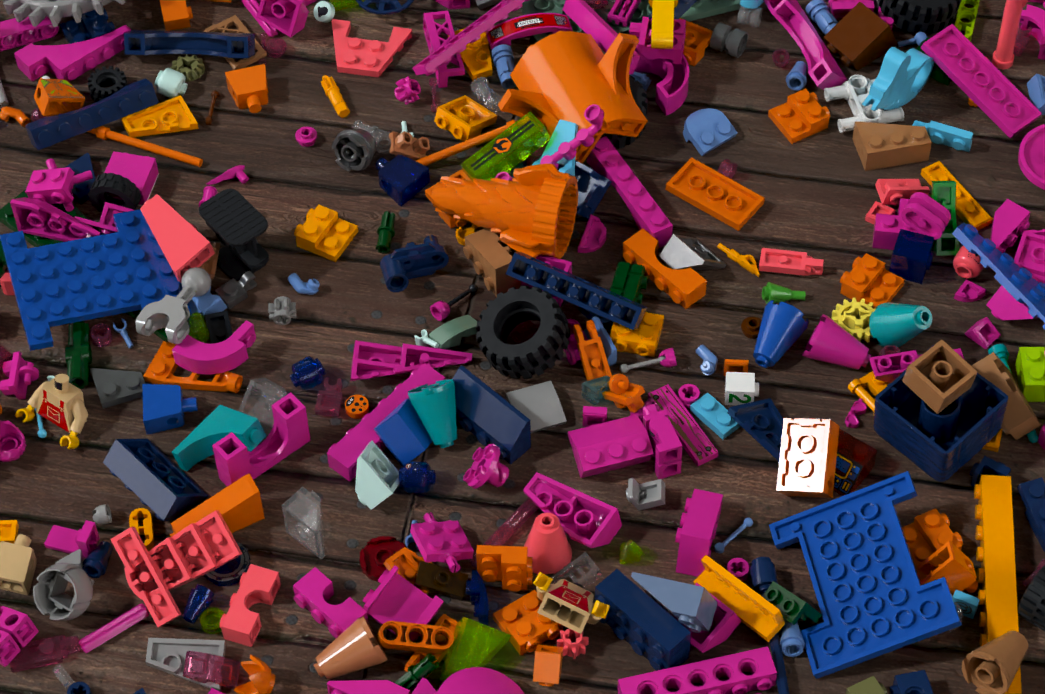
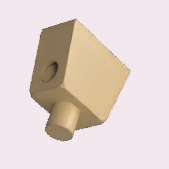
M19 534L14 544L4 541L0 542V589L29 595L37 559L34 550L29 547L31 539L28 536Z

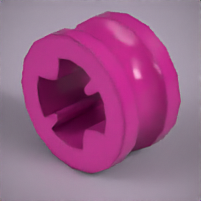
M684 384L679 388L678 398L686 408H690V405L699 399L700 391L697 386ZM687 394H692V395H693V396H690V398H686V397H685V395L687 396Z
M733 558L727 564V571L744 582L748 578L749 564L742 558ZM733 569H742V573L740 571H737L736 573L733 572Z

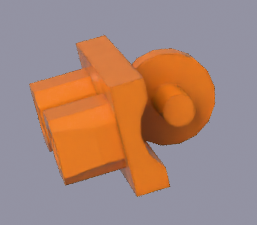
M620 373L611 377L609 381L610 390L602 393L604 398L613 401L617 408L622 409L627 406L629 411L633 413L645 405L641 398V395L645 393L643 386L630 383L626 375Z

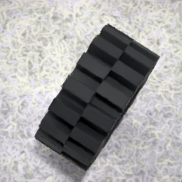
M103 66L101 71L97 68L95 73L92 72L90 77H88L90 96L94 99L95 103L111 96L128 85L126 75L118 67L113 69V66H109V69H106ZM106 84H115V85H113V86H111V87H108V88H103V87H102V86H104V85H106Z

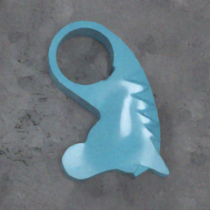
M891 47L885 54L879 74L871 85L869 95L862 105L868 106L873 104L871 110L876 111L879 108L884 110L896 109L907 104L922 90L928 81L934 66L933 58L915 48H911L905 53L895 47Z

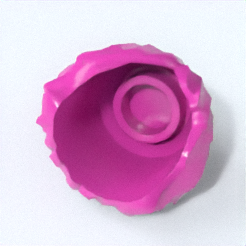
M0 421V461L9 462L17 460L25 452V436L12 422Z

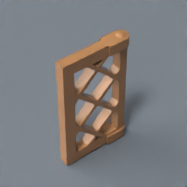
M236 15L204 30V32L250 33ZM235 25L238 30L228 29V27ZM255 39L256 53L254 56L242 58L238 62H235L233 58H224L233 70L246 68V66L266 57L267 53Z

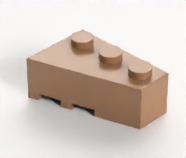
M484 228L465 236L463 251L466 258L472 260L476 273L482 275L486 288L489 291L492 290L495 296L501 292L504 294L513 287L519 289L521 281L506 275L512 260V256L509 254L511 249L508 246L502 247L500 244L502 241H500L498 235L491 232V229Z

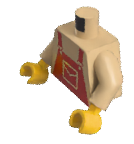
M58 374L52 380L43 382L27 403L29 405L27 408L17 410L15 416L18 418L25 413L26 417L23 423L29 422L34 419V409H37L36 413L70 433V435L61 437L60 446H68L67 449H75L79 446L77 434H81L84 424L87 422L88 411L84 404L81 389L69 383L68 375Z
M539 572L533 582L536 586L537 597L542 600L537 613L580 634L586 623L596 624L602 618L606 619L610 605L598 600L594 604V594L585 590L581 584H573L565 579H560L556 584H550L553 579Z

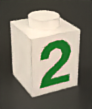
M726 372L725 405L736 406L754 402V397H759V382H755V373Z

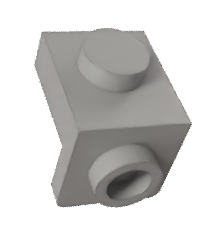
M634 478L628 479V488L626 489L627 499L630 503L632 502L638 511L664 505L665 483L662 479L639 484Z

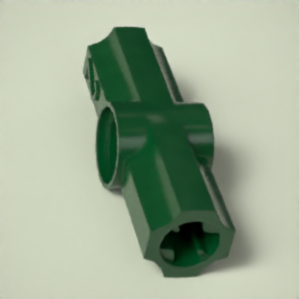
M83 321L69 325L68 345L65 346L69 383L79 389H84L86 385H89V364L92 363V352L89 344L90 328L89 324Z

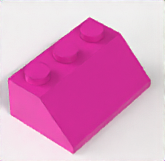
M638 415L568 431L580 478L650 461L654 455L648 432Z

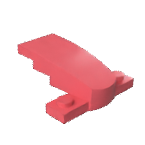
M215 510L198 522L190 524L174 536L166 538L150 551L146 549L135 527H130L110 539L125 566V576L129 587L137 597L144 601L157 627H162L182 615L170 593L171 590L219 568L242 554L219 510Z

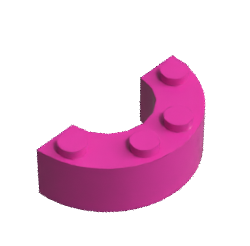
M682 56L681 64H673L672 59L662 58L638 60L634 72L653 73L663 79L656 84V103L665 116L679 109L688 95L689 65L685 56Z

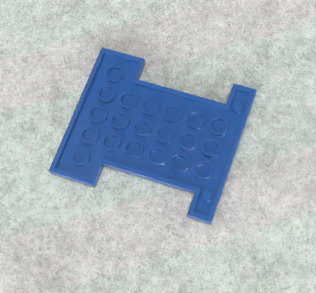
M141 210L113 214L116 233L27 248L23 231L0 235L3 253L30 351L53 347L50 327L137 310L142 311L146 305L162 300L165 295L176 297L183 289L182 284L174 275ZM188 303L187 305H188V309H189V312H190V317L188 318V320H191V319H192V313H191V309H190V306H189V303Z
M909 471L769 525L774 544L778 550L800 542L824 620L820 624L801 630L810 666L816 679L962 625L946 578L942 577L924 585L920 583L894 506L918 496Z

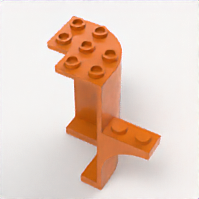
M558 31L527 48L510 74L519 90L508 89L498 103V107L501 111L517 115L521 118L532 115L534 126L542 131L550 140L560 119L576 123L578 131L583 128L588 129L592 124L585 119L584 112L588 106L592 104L598 105L604 111L601 129L593 135L594 142L591 146L585 147L581 144L576 148L575 161L583 164L603 133L637 137L648 122L632 96L629 82L631 59L639 40L636 35L619 33L604 54L591 34L574 31Z

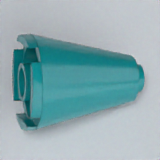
M893 302L879 304L870 315L869 327L873 338H877L881 347L887 349L898 348L929 328L932 324V314L927 307Z
M453 379L435 381L436 384H425L408 391V398L434 445H439L440 448L452 446L454 444L453 441L457 439L455 384Z

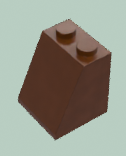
M861 2L824 36L827 43L826 47L832 55L838 54L845 66L848 68L852 66L857 71L887 53L891 47L898 45L890 26Z

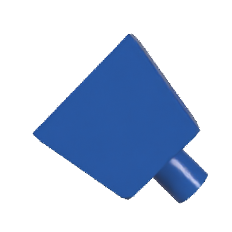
M142 384L143 422L147 435L182 427L185 424L184 412L198 411L197 397L183 398L182 389L179 385Z

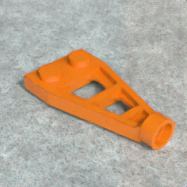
M163 341L143 375L144 381L151 384L179 385L181 389L230 391L233 393L239 392L243 381L242 375L229 371L216 374L212 382L198 380L200 374L193 372L189 377L174 376L173 374L179 365L175 364L172 349L177 344Z

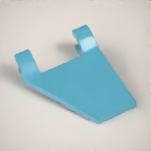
M560 119L541 158L532 165H539L544 156H551L557 152L561 143H569L573 140L578 132V125ZM576 156L572 160L562 158L558 161V165L564 166L558 171L575 176Z

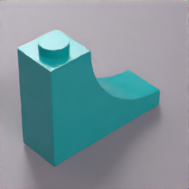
M219 405L172 451V454L180 469L188 471L201 460L213 455L212 445L231 432L236 435L247 447V451L250 452L267 435L258 418Z

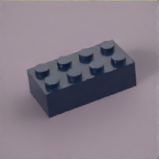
M618 569L613 571L595 587V601L598 600L610 605L606 619L602 618L600 622L608 624L618 638L621 640L625 639L635 653L640 656L643 655L650 661L651 666L656 671L680 666L689 658L691 632Z

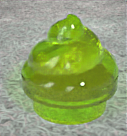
M632 539L627 543L624 541L620 545L619 563L623 565L638 563L642 560L641 556L645 552Z

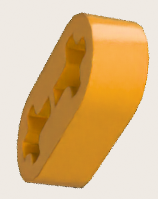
M138 508L131 512L129 524L130 527L136 528L139 536L145 535L144 545L150 551L155 544L152 516L149 510ZM139 518H144L143 526L139 527Z

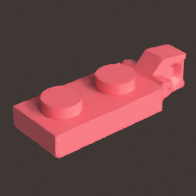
M762 248L759 271L802 276L822 275L824 260L814 259L808 256L807 252Z

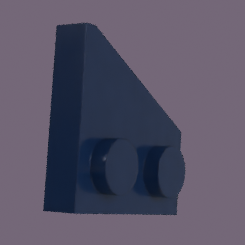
M89 153L84 154L66 166L75 172L74 175L91 170L93 179L73 185L71 195L80 204L89 200L88 193L95 180Z

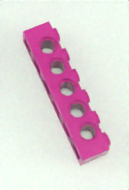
M767 646L618 679L617 692L618 694H745L749 691H763L775 686L777 671ZM743 672H750L752 675H745ZM723 677V678H726V679H728V680H726V681H721V680H719L718 678ZM694 683H700V684H702L703 686H699V687H698V686H694L693 684H694ZM673 688V689H676V690H678V691H676V692H670V691H668V689Z

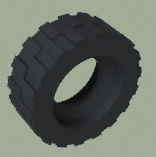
M114 173L99 174L88 193L89 201L99 212L103 211L105 202L136 210L141 200L139 188L128 178ZM107 192L113 193L122 198L123 200L116 199L110 196Z

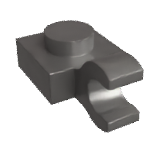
M247 271L238 282L233 278L215 290L216 295H219L228 309H231L248 298L247 291L257 286V283L253 280L255 276L251 271Z

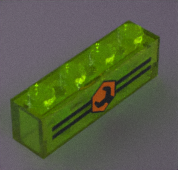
M530 111L460 165L472 181L473 178L491 180L500 172L509 173L512 168L526 160L538 148L544 146L550 140L549 133L543 123Z

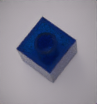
M900 229L892 253L889 271L907 281L922 284L926 270H930L932 264L934 237Z

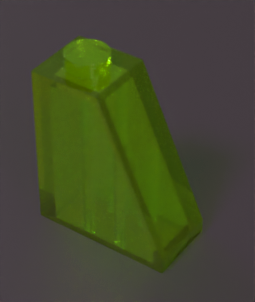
M463 617L456 625L453 634L454 641L448 650L439 680L445 681L455 672L465 668L484 667L510 640L511 635Z

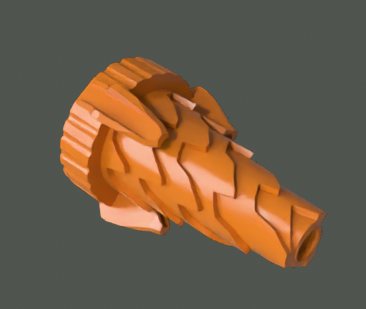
M539 164L515 168L513 172L515 178L512 181L499 178H491V180L473 178V181L442 176L440 182H437L433 188L431 198L433 199L435 211L453 214L455 219L466 220L476 226L489 228L491 232L500 234V241L517 252L525 253L534 258L542 254L561 259L567 251L577 214L578 184L575 176L559 172L554 164Z

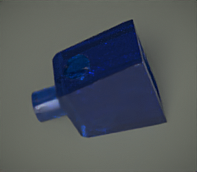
M397 155L390 162L383 157L376 162L375 168L379 170L380 187L401 207L430 183L429 168L403 155Z

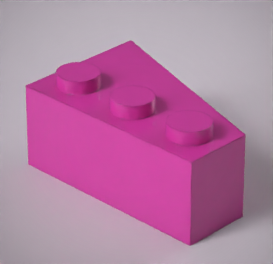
M694 489L692 498L687 497L680 521V527L682 528L678 527L675 542L679 543L676 565L677 573L698 577L705 570L701 559L705 555L709 557L711 555L710 549L713 539H715L721 514L723 494Z

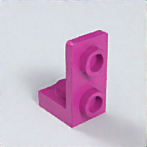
M86 520L82 529L79 530L53 525L44 544L46 548L69 554L81 549L83 556L87 557L96 548L100 537L95 522Z

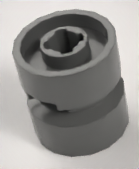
M719 22L712 33L710 48L720 52L726 50V54L739 58L747 45L748 32L737 28L732 30V26Z

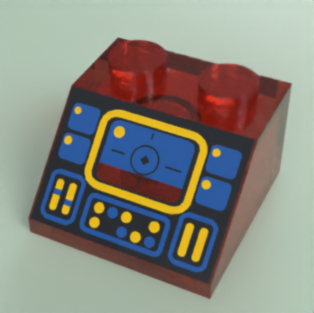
M840 428L833 491L844 496L854 492L873 469L877 450Z

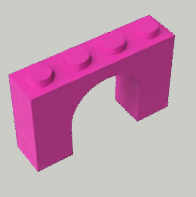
M291 392L271 405L274 418L273 428L267 438L251 452L247 451V447L233 432L212 445L219 479L226 486L231 485L247 474H250L254 480L311 441L306 407Z

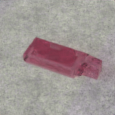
M65 635L30 641L24 648L19 646L21 651L10 662V669L14 673L62 663L63 659L68 658V654L81 652L78 636L65 637Z

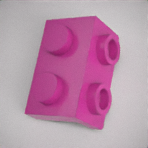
M70 167L34 170L25 193L31 199H39L49 204L73 202L74 197L68 189L75 172Z

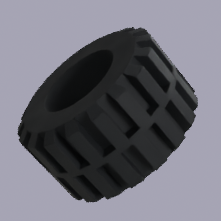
M1045 565L1029 584L1018 608V615L1044 632Z

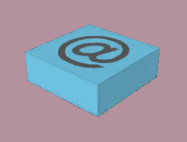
M955 590L953 599L958 613L974 619L980 599Z

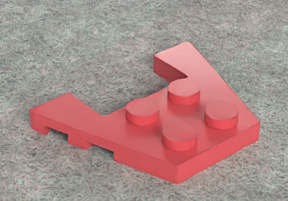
M332 19L337 72L379 78L393 61V56L402 50L405 41L411 39L412 29L393 27L389 42L348 37L351 21Z

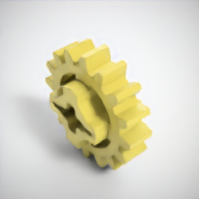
M854 297L852 302L844 299L843 305H836V310L832 311V320L860 342L864 339L868 343L870 342V336L873 337L869 322L870 315L876 308L873 309L872 302L865 304V299L863 298L860 302H857Z

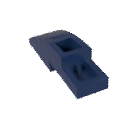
M1041 477L1021 483L1017 488L1027 509L1024 514L1045 552V483Z

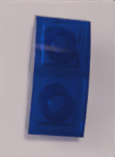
M472 570V578L466 582V595H470L471 605H474V617L478 618L479 627L489 628L487 591L478 571Z

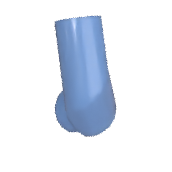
M702 344L696 349V354L703 359L700 369L703 374L712 375L717 369L718 358Z

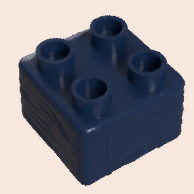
M904 370L898 378L888 384L875 397L874 431L931 478L938 482H945L1000 431L1008 404V396L977 373L971 388L937 414L902 382L906 372Z

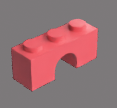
M250 564L247 573L244 572L240 578V587L237 593H233L230 599V608L227 614L224 613L221 617L220 628L222 629L224 639L252 647L262 625L259 613L252 612L249 608L257 603L272 606L281 582L279 572Z

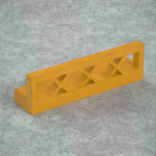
M705 555L701 559L705 570L693 581L694 585L698 583L705 587L709 593L734 611L742 620V623L769 642L785 625L781 611L709 556Z

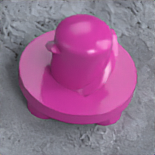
M489 444L484 449L479 447L474 452L472 457L474 462L463 477V481L468 486L477 489L487 481L495 487H500L506 482L509 476V468L499 461L500 448L495 444Z

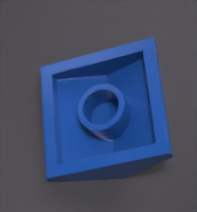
M408 398L374 428V431L401 466H405L424 452L432 442Z

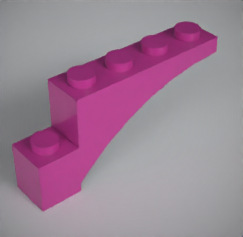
M124 25L100 37L72 44L33 45L30 43L14 53L18 68L31 81L50 71L57 79H64L70 82L124 50V33L131 31V29Z

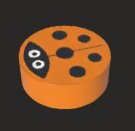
M362 395L350 396L345 402L347 415L354 419L363 418L369 412L367 398Z

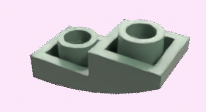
M470 315L461 316L439 326L428 337L439 343L440 349L459 346L461 337H469L478 332L476 330L477 321Z

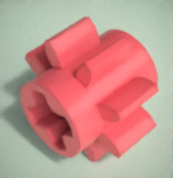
M569 628L565 631L560 630L561 639L557 640V646L563 647V657L567 655L576 659V656L586 654L585 646L589 645V637H583V631L580 634Z

